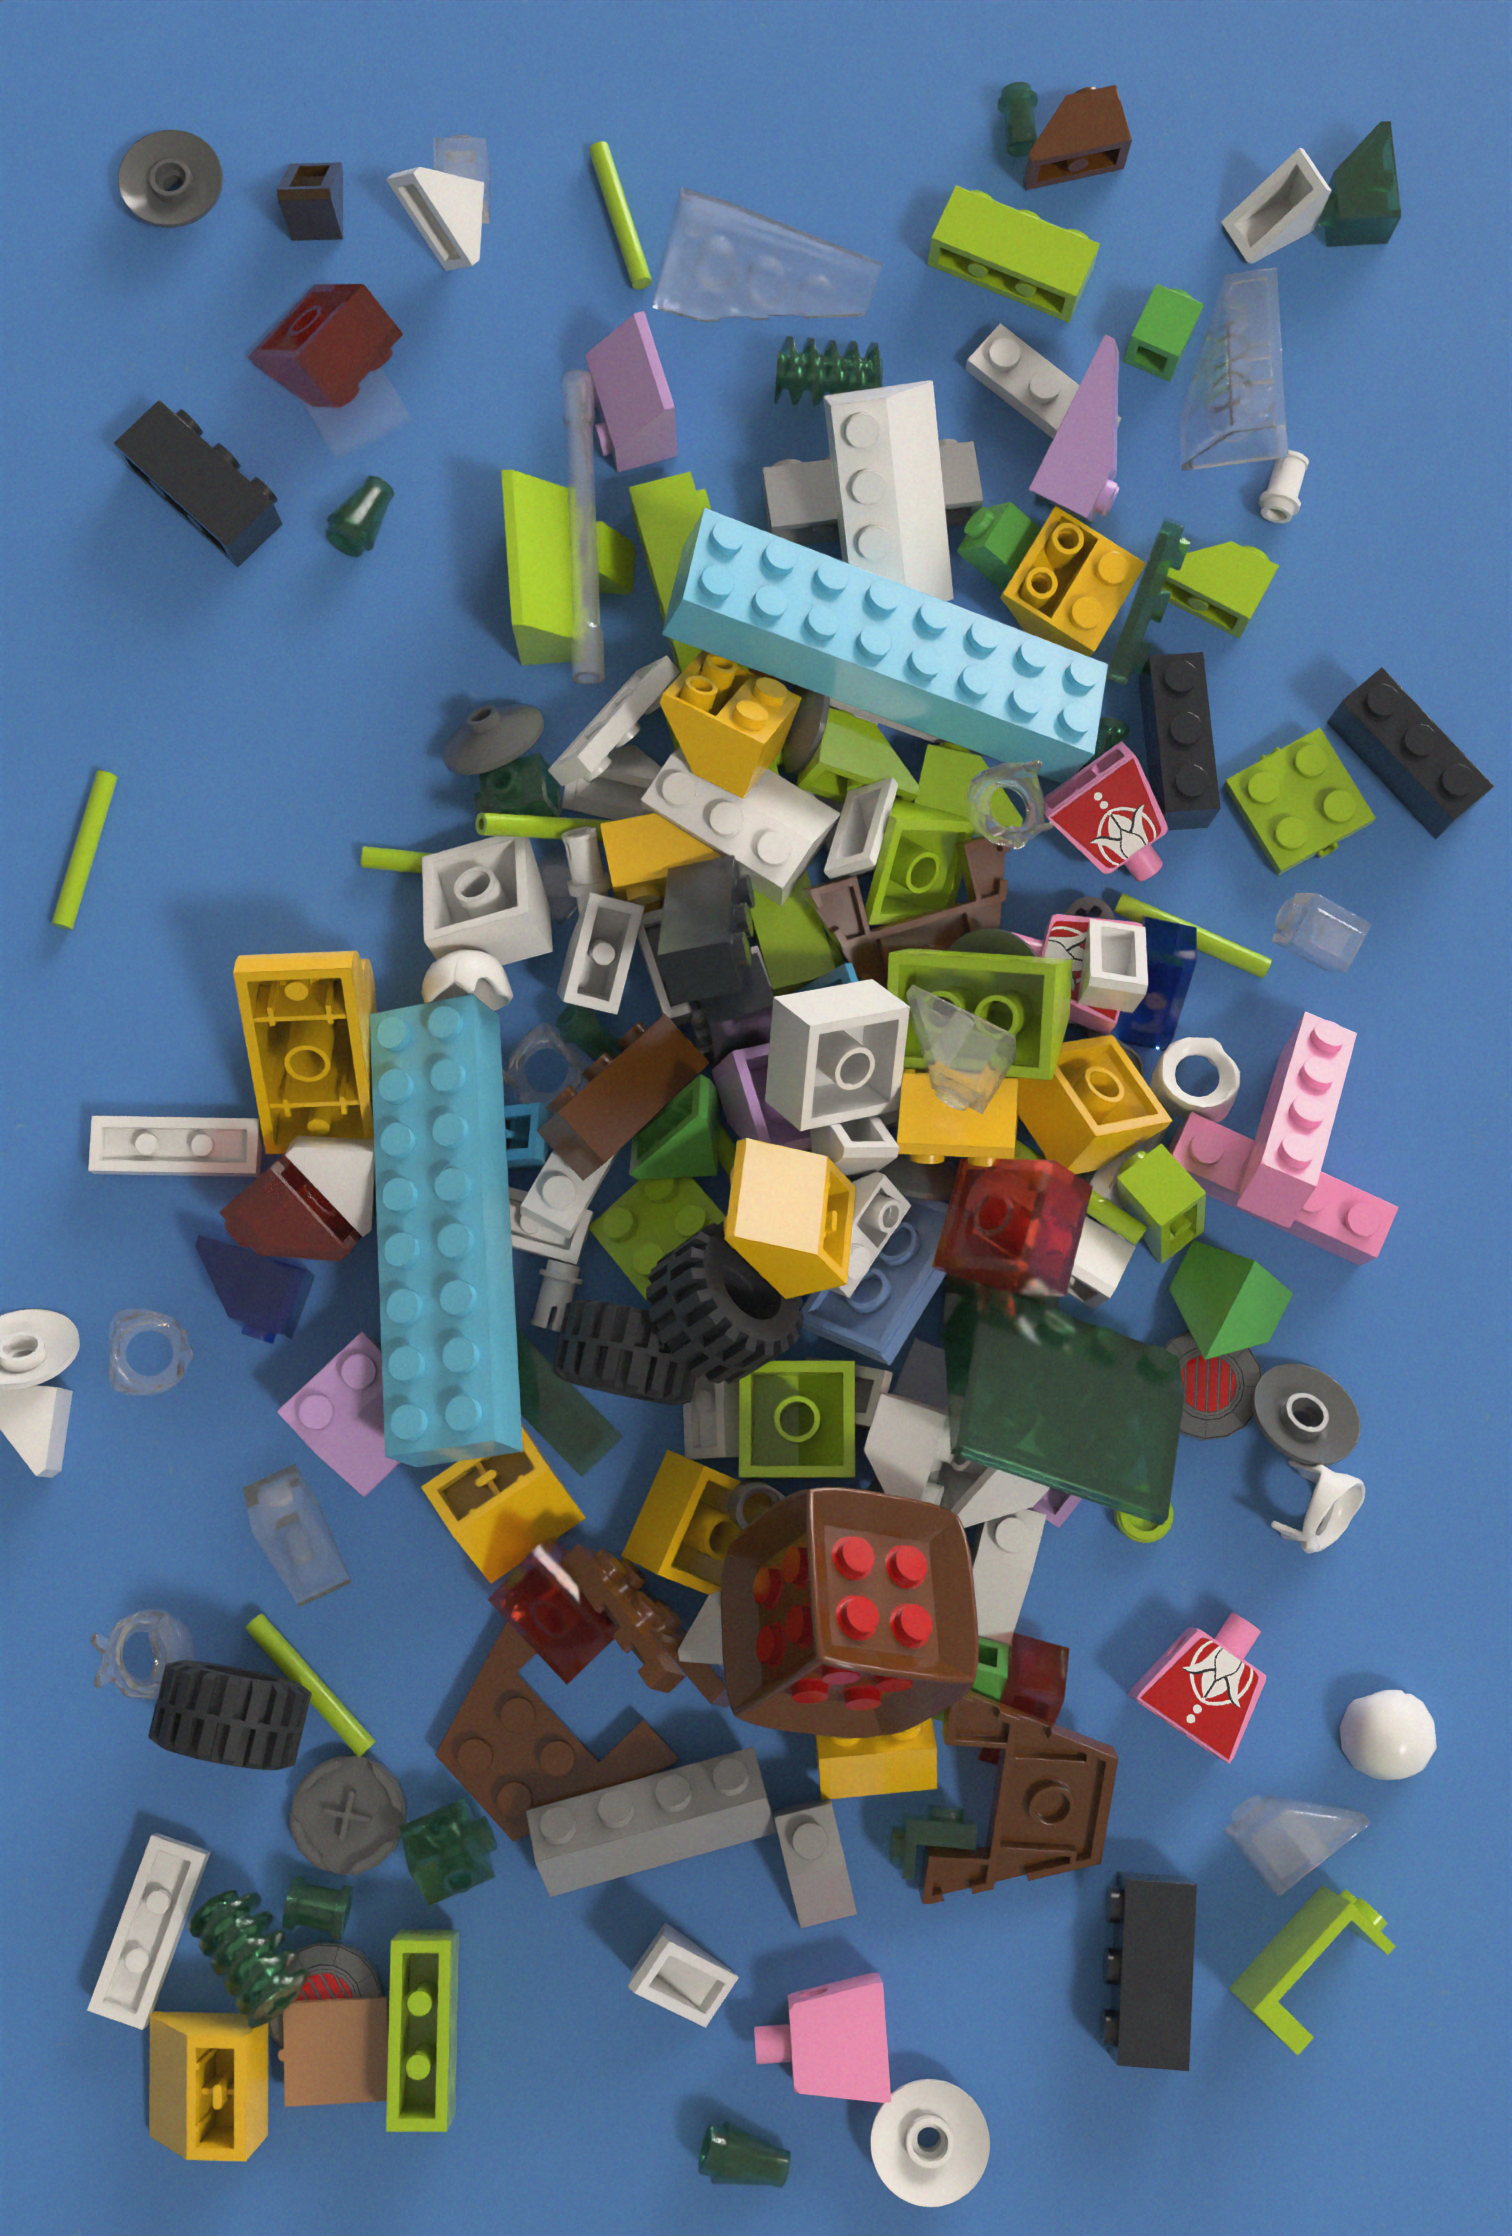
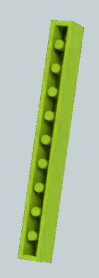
M691 471L629 487L631 512L663 623H665L683 545L704 508L711 510L705 488L696 490ZM668 637L675 665L680 671L679 676L702 650ZM737 663L739 667L749 671L747 666ZM782 750L768 767L769 770L779 775L777 766L783 764ZM807 869L782 906L753 889L755 908L749 909L753 924V938L755 945H758L774 997L791 994L843 965L840 951L831 937H826L823 924L805 897L803 889L811 887Z

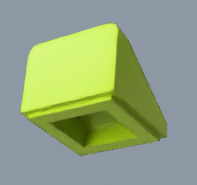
M595 521L594 525H592L589 568L592 589L595 590V593L630 594L634 590L635 546L629 539L602 521Z

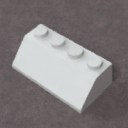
M928 380L823 396L842 561L946 602L954 599L933 381Z

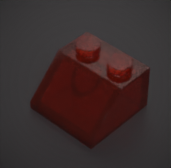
M316 284L311 287L253 350L248 358L256 367L310 406L340 408L356 397L360 390L358 384L369 371L380 368L390 359L393 354L391 347L403 333L364 284Z
M286 1152L219 1211L226 1220L224 1225L229 1235L239 1245L245 1248L250 1246L257 1255L340 1262L350 1253L362 1237L286 1157Z
M960 1159L932 1267L941 1272L1017 1294L1066 1297L1093 1186L1056 1160L995 1159L991 1167H983L969 1164L968 1159Z
M552 1536L529 1553L490 1596L488 1601L567 1685L614 1640L612 1635L618 1628L604 1611L598 1613L594 1610L561 1562L570 1551L565 1549Z

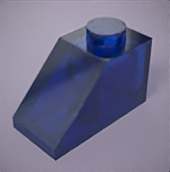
M1143 916L1141 924H1143L1142 927H1145L1148 988L1145 997L1133 1013L1120 1011L1115 1037L1126 1044L1165 1051L1173 1041L1196 966L1197 927Z
M198 1235L195 1247L228 1317L244 1323L241 1334L270 1344H274L276 1335L293 1339L315 1276L305 1269Z

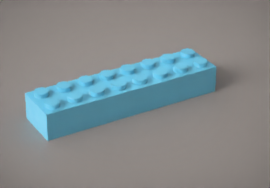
M704 508L684 543L662 631L663 636L826 695L1061 784L1074 776L1095 754L1108 664Z
M473 994L369 1014L385 1457L413 1467H423L523 1452L499 1015Z

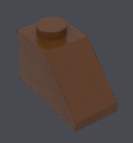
M1116 85L1103 88L1085 87L1074 94L1065 96L1029 152L1023 179L1025 190L1124 169L1132 137Z

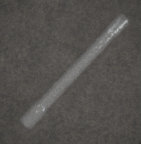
M572 370L564 373L561 377L563 423L566 427L572 585V680L580 684H596L605 679L604 638L600 627L593 452V424L595 422L594 383L591 373L583 370Z

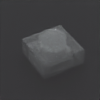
M554 847L538 864V870L550 906L551 918L562 926L578 906L576 897L570 896L567 882L572 878L567 856Z

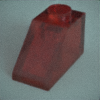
M1013 1633L1009 1644L1008 1677L1000 1703L1055 1724L1065 1700L1070 1648ZM980 1747L978 1760L998 1765L1000 1748Z

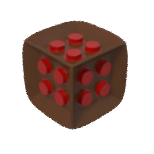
M821 1487L798 1491L785 1497L740 1531L728 1547L721 1579L724 1680L733 1715L750 1724L776 1730L829 1737L869 1738L897 1734L913 1728L944 1711L967 1694L976 1678L979 1636L971 1555L966 1532L959 1516L944 1507L912 1498L845 1487Z

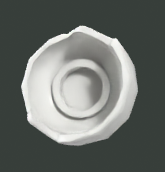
M470 949L451 952L434 962L426 972L421 989L425 1003L473 994L493 1011L508 1005L514 997L501 963L489 953Z
M1384 1690L1353 1700L1348 1706L1339 1727L1342 1750L1354 1769L1374 1779L1399 1780L1414 1776L1427 1766L1437 1748L1434 1720L1426 1706L1414 1695L1405 1694L1402 1690Z

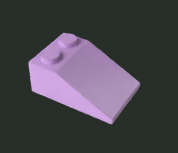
M1106 334L1029 488L1036 496L1093 523L1097 513L1105 517L1107 516L1120 490L1118 483L1114 482L1117 475L1119 351L1115 339Z

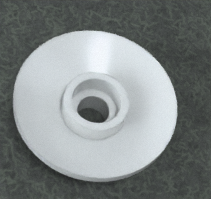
M26 1309L1 1315L0 1389L14 1390L35 1386L52 1379L64 1371L75 1359L80 1346V1338L75 1324L60 1313L43 1309Z
M921 2079L899 2087L891 2093V2102L882 2103L872 2124L870 2147L877 2173L888 2189L899 2198L911 2204L923 2207H939L961 2199L979 2182L989 2158L990 2137L986 2120L980 2108L965 2091L946 2081ZM926 2127H932L939 2132V2140L932 2147H923L917 2141L919 2132Z

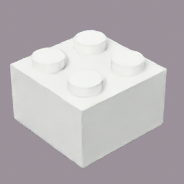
M873 979L773 997L765 1101L799 1131L898 1111L910 1006Z

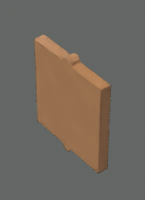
M389 1996L285 2001L283 2003L284 2047L278 2052V2058L280 2061H284L285 2107L387 2101Z

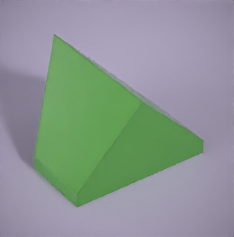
M700 1074L632 1137L629 1175L638 1180L717 1175L721 1100L717 1088L709 1078Z
M1192 1241L1167 1289L1171 1292L1204 1360L1268 1343L1293 1295L1289 1289L1257 1261L1197 1241Z

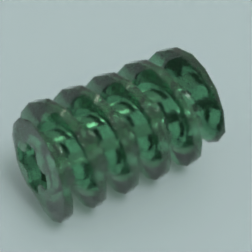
M787 335L777 354L774 404L779 402L784 389H787L789 392L792 406H798L804 391H809L813 407H819L826 392L834 395L881 388L883 358L881 357L878 343L870 342L864 357H861L855 340H850L843 355H840L836 340L828 339L822 354H819L813 337H808L802 351L797 352L794 337Z
M228 1890L206 1901L191 1917L187 1928L192 1937L200 1939L198 1945L203 1955L212 1958L211 1967L215 1974L224 1977L223 1985L227 1993L237 1996L235 2004L241 2014L249 2016L248 2025L251 2029L270 2022L297 1999L300 1990L311 1978V1974L307 1968L297 1970L291 1974L288 1973V1970L299 1957L295 1949H288L278 1955L276 1954V1951L286 1940L282 1930H276L264 1936L263 1933L270 1927L274 1918L270 1911H263L254 1916L251 1915L262 1901L258 1892H251L239 1897L237 1890Z

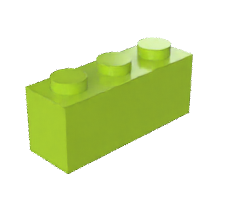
M955 185L931 237L927 265L1070 323L1093 272L1100 243L1090 240L1086 234L1079 230L1063 229L1048 223L1029 210H1016L994 201L991 196L982 191H969Z
M401 1929L391 1940L386 2132H447L454 2119L456 2109L459 1929Z

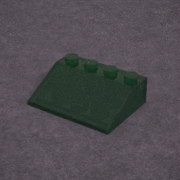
M975 1282L943 1328L951 1454L1163 1525L1169 1516L1185 1396L1178 1355L1169 1352L1163 1347L1149 1345L1121 1335L1113 1329L1099 1327L1071 1317L1058 1309H1049L1021 1299L1008 1291L996 1290Z

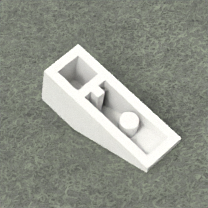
M1025 1509L977 1524L970 1555L979 1637L1010 1646L1033 1572L1046 1514Z

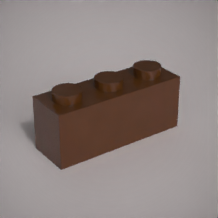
M665 1013L649 1028L640 1020L616 1042L624 1050L613 1060L605 1052L581 1074L588 1082L582 1090L577 1093L569 1085L545 1107L552 1117L537 1132L582 1181L605 1164L710 1063Z

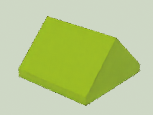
M895 798L865 906L868 924L886 925L955 904L963 875L956 843L973 839L977 821L965 816Z

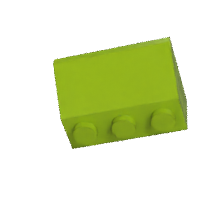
M512 469L501 470L511 621L521 665L585 661L584 642L594 641L591 608L581 609L580 591H590L587 558L577 559L576 542L586 541L584 509H573L571 490L569 488Z
M914 948L890 952L887 990L910 1006L903 1068L1041 1080L1053 1079L1070 1017L1073 959Z

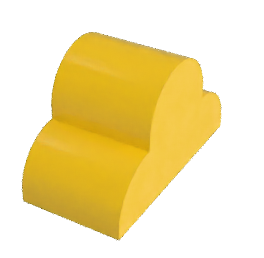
M357 951L239 955L235 961L233 975L266 1154L286 1153L289 1144L297 1136L374 1140L369 1014L377 1013V999L370 960L360 959Z

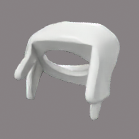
M1187 1037L1171 1043L1160 1056L1152 1073L1150 1089L1169 1115L1184 1119L1191 1112H1194L1218 1123L1226 1118L1235 1102L1240 1087V1071L1236 1063L1224 1052L1221 1043L1213 1038ZM1193 1055L1203 1056L1218 1069L1219 1083L1214 1092L1207 1096L1195 1097L1186 1094L1180 1089L1176 1083L1175 1070L1178 1063L1184 1058Z
M1291 1459L1288 1461L1289 1465L1298 1470L1300 1476L1317 1485L1307 1508L1303 1531L1276 1521L1271 1523V1527L1281 1532L1282 1538L1300 1542V1546L1305 1553L1319 1552L1335 1542L1346 1530L1350 1521L1364 1502L1365 1486L1361 1479L1348 1474L1336 1473L1322 1464L1313 1466Z

